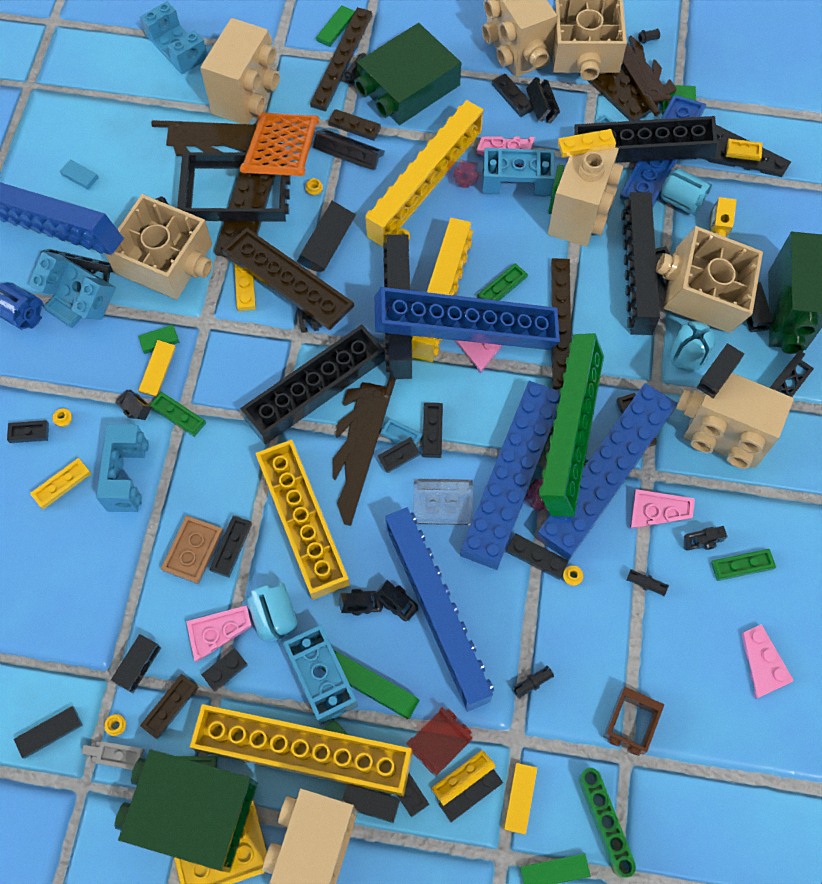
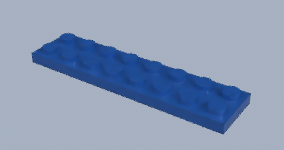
M674 95L661 119L701 117L706 104ZM679 159L638 161L620 194V199H628L630 192L652 193V207H654L661 194L665 179L673 171Z

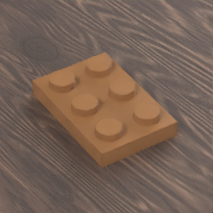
M186 515L161 570L199 585L221 538L223 529Z

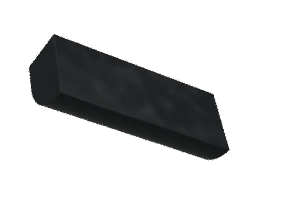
M332 200L297 262L313 271H324L356 214Z

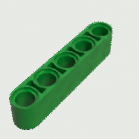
M334 650L350 687L406 719L411 718L420 701L417 697Z
M587 768L581 772L578 780L612 870L620 878L631 877L636 871V864L602 777L595 768ZM586 773L594 776L595 782L593 785L586 783L584 778ZM596 794L600 795L603 799L601 807L596 806L593 802V796ZM603 816L609 817L612 822L609 829L602 825ZM612 838H616L620 842V849L618 851H614L610 846ZM622 860L626 861L629 865V871L626 874L622 873L619 869V863Z

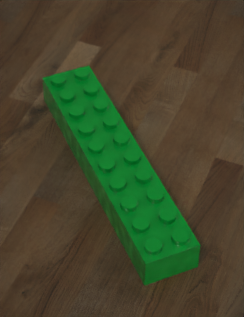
M596 333L574 334L573 340L569 344L570 354L566 358L567 369L563 373L564 383L563 387L560 388V402L556 406L557 417L553 421L554 431L553 435L550 436V451L546 454L547 465L546 469L543 470V485L539 488V496L543 499L545 508L548 509L551 516L575 517L604 361V354Z

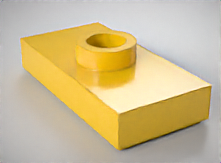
M728 139L726 157L760 161L763 143Z

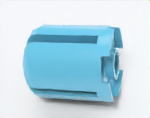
M675 169L668 175L662 185L661 198L665 202L695 216L704 205L703 202L707 194L710 193L712 184L682 169Z
M693 321L680 328L670 349V359L678 369L682 368L693 372L699 370L705 364L715 345L714 332L709 331L710 327L705 323Z
M279 583L280 587L269 588L268 585L260 587L251 592L252 596L250 598L246 597L258 636L262 640L277 641L282 639L283 635L287 637L297 629L298 622L284 583Z

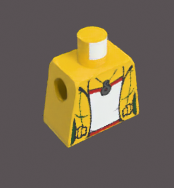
M718 198L710 214V232L723 237L729 235L734 224L737 199Z

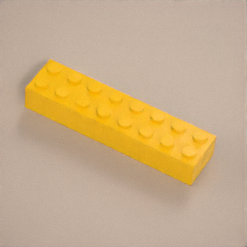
M450 217L429 283L428 293L457 295L459 289L458 282L462 279L463 266L467 263L468 250H471L473 241L471 222ZM413 336L412 358L433 363L434 357L439 355V345L443 339Z
M291 439L255 453L312 600L350 586L349 578L293 440Z

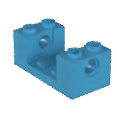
M168 1L140 16L147 38L181 74L201 64L208 56L204 39L195 30L188 34L180 26L177 12Z
M485 148L482 193L500 194L501 181L534 182V195H552L555 180L554 150ZM520 163L523 167H516L515 164Z
M42 252L28 284L42 293L56 294L73 305L71 310L83 318L102 320L116 289L115 286L62 255ZM78 282L81 283V290L79 292L76 289Z
M138 425L106 426L96 498L107 512H138V507L142 504V494L139 493L137 487H134L131 480H121L119 475L120 469L123 468L124 464L123 458H145V451H148L149 442Z
M322 624L283 642L320 725L358 707L354 693ZM317 667H323L326 670L325 675L321 678L314 676V670Z

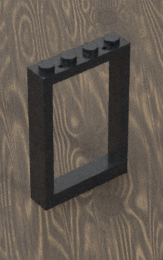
M182 152L177 209L202 218L205 221L286 222V215H289L290 211L289 204H287V200H290V189H287V187L291 185V175H281L279 208H192L195 169H240L247 152Z

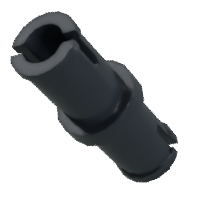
M633 569L630 570L626 581L643 587L645 591L648 589L663 597L669 587L668 584L653 579L651 575L646 576Z
M545 666L535 674H529L527 679L518 685L513 686V692L520 699L533 689H539L540 685L553 678L554 674L549 666Z

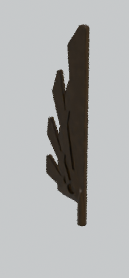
M630 35L629 41L631 46L627 43L622 65L656 117L660 114V111L654 102L672 99L670 94L676 92L677 88L670 79L663 86L659 80L662 67L654 59L651 69L645 60L643 46Z
M152 120V127L168 128L166 145L174 146L176 156H182V152H190L186 146H195L202 152H222L211 146H226L246 152L250 137L253 138L257 127L255 124Z
M390 376L386 387L362 382L360 388L347 389L343 401L344 406L355 401L356 403L354 410L338 421L336 438L348 427L349 432L346 442L333 458V479H337L345 464L346 483L337 505L344 524L348 526L352 525L396 379H390Z

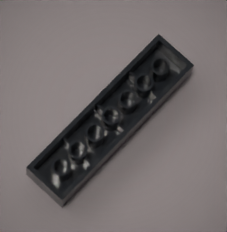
M715 116L574 124V136L611 129L616 141L615 147L619 148L615 163L711 158L716 156L717 132Z
M630 192L628 199H625V210H622L621 220H624L622 235H625L623 250H626L624 265H627L625 281H628L625 294L629 298L626 304V311L630 315L627 319V327L630 328L631 335H653L660 319L652 193Z
M387 235V242H383L384 287L410 290L409 235ZM385 333L386 372H390V379H412V338L409 335Z
M361 324L241 407L242 416L266 445L384 362L385 349Z

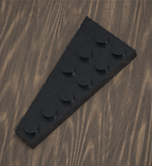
M716 125V156L702 158L707 159L711 163L735 167L736 165L745 167L744 170L749 171L751 169L760 170L763 174L783 177L791 161L763 147L760 161L726 157L728 139L749 140Z

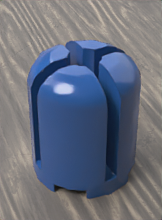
M6 282L0 284V293H2L0 294V318L20 330L34 328L42 319L40 313L42 306H44L43 301L14 283Z

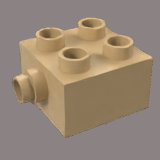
M484 0L487 23L482 25V34L487 44L493 43L495 45L497 58L502 67L508 66L513 75L518 77L550 64L558 15L547 0Z
M554 0L552 8L558 17L552 48L553 72H563L566 74L580 73L581 78L584 80H593L599 74L620 73L627 45L623 0Z
M231 18L200 67L213 115L239 124H250L254 115L260 116L266 103L265 96L269 90H276L280 80V73L274 67L276 48L271 46L273 39L269 35L268 29Z
M615 147L569 156L556 191L547 235L588 247L592 234L602 236L608 212L612 207L624 167L615 163L619 148Z
M143 194L138 198L117 229L124 237V240L112 255L106 254L115 274L175 300L178 299L191 277L206 278L212 269V260L206 257L207 252L212 246V241L205 220Z
M695 226L676 247L675 254L663 253L658 261L656 272L669 280L663 309L731 333L753 313L763 251Z
M732 373L714 399L704 392L701 393L694 390L692 393L690 390L684 389L676 409L684 411L683 415L691 418L683 438L691 441V446L694 449L703 453L718 452L727 456V460L731 465L747 469L749 467L756 468L779 439L794 398Z
M301 788L297 799L287 796L278 820V824L287 828L282 846L271 843L263 865V872L272 874L269 884H336L358 814L354 805Z

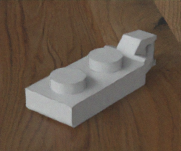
M101 741L97 742L95 747L83 745L81 754L92 756L91 762L133 770L137 760L140 757L143 758L144 749Z

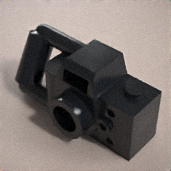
M126 390L116 399V404L124 410L123 413L128 418L146 420L152 409L140 395L132 390Z
M724 526L705 528L701 531L685 534L683 548L687 551L700 549L701 547H704L705 550H711L717 547L716 543L723 542L728 536Z
M388 580L374 594L383 603L384 608L391 610L394 615L399 616L405 622L409 621L418 611V604L406 594V590L400 585L395 587ZM409 603L411 606H410L409 609L403 614L401 611H402V610L405 608V606Z
M352 589L351 593H340L339 597L341 613H351L355 616H359L362 613L381 612L383 603L374 595L377 591ZM371 596H374L375 607H373Z

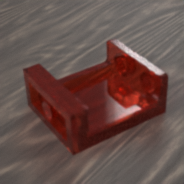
M443 707L406 743V747L412 748L413 755L435 778L472 741L471 730L465 724L460 725L455 720L457 718L456 715L449 708L445 710Z

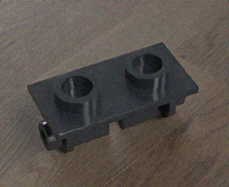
M365 53L358 55L341 78V81L355 87L354 80L358 78L357 61L365 57Z

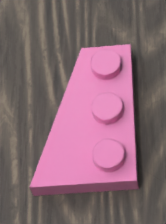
M481 137L476 154L484 156L485 148L532 149L535 137H529V139H520V137H513V139Z
M454 340L458 347L462 348L470 362L474 363L480 374L502 348V345Z
M636 489L634 491L630 529L692 519L695 499Z
M247 605L187 621L194 661H200L252 627Z
M762 624L742 634L745 653L751 670L750 676L755 688V699L794 681Z

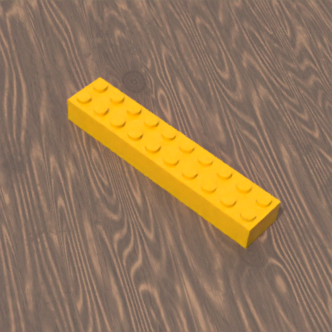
M468 100L457 108L456 113L448 118L445 126L441 127L437 135L429 140L427 147L418 153L414 162H410L407 170L398 176L396 183L390 186L383 198L378 199L376 206L367 212L365 216L367 238L383 247V242H387V235H393L395 230L400 229L482 132L484 109Z
M203 704L201 705L190 748L197 752L404 796L413 755L412 748Z

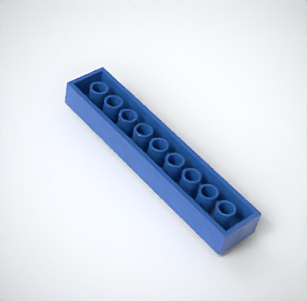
M0 182V220L3 222L7 221L15 226H22L27 230L32 229L39 234L44 233L51 238L56 237L64 242L69 241L76 246L81 245L88 250H96L100 254L112 255L124 240V237L105 213Z
M381 287L374 296L375 332L551 350L560 342L558 311L555 307Z
M528 381L462 545L461 557L498 570L551 433L553 421L557 417L556 406L560 402V391Z
M644 383L584 467L575 517L550 515L538 531L536 539L565 559L570 560L672 415L678 403Z
M408 507L386 515L385 521L388 535L467 712L489 703L493 696L494 687L490 679L486 680L484 676L485 668L482 661H477L475 645L472 640L468 641L467 628L464 622H460L457 614H459L456 604L450 601L449 596L451 594L448 586L442 584L440 578L442 577L438 565L434 566L432 559L434 557L432 551L425 546L424 541L426 539L422 530L418 531L416 524L418 522L414 512L410 513Z

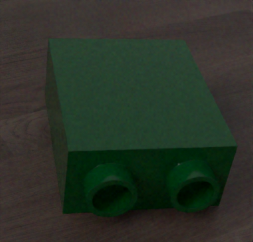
M418 22L358 60V78L354 80V83L361 96L367 97L369 95L375 101L378 112L384 118L390 116L400 126L460 86L462 62Z
M791 231L768 271L769 309L773 319V323L769 324V346L782 348V351L788 354H796L799 350L802 352L806 350L822 328V234Z
M150 749L147 758L140 757L132 770L131 784L137 785L131 803L124 802L116 815L115 829L121 831L118 841L230 873L258 782L247 776Z

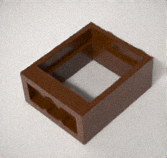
M624 686L619 693L603 737L607 738V742L619 747L622 745L628 748L627 751L636 756L644 755L649 749L665 704ZM624 701L652 713L641 745L612 732Z

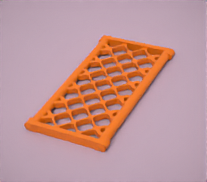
M262 112L258 116L259 121L244 163L240 166V172L304 176L306 171L305 164L316 124L319 123V116Z

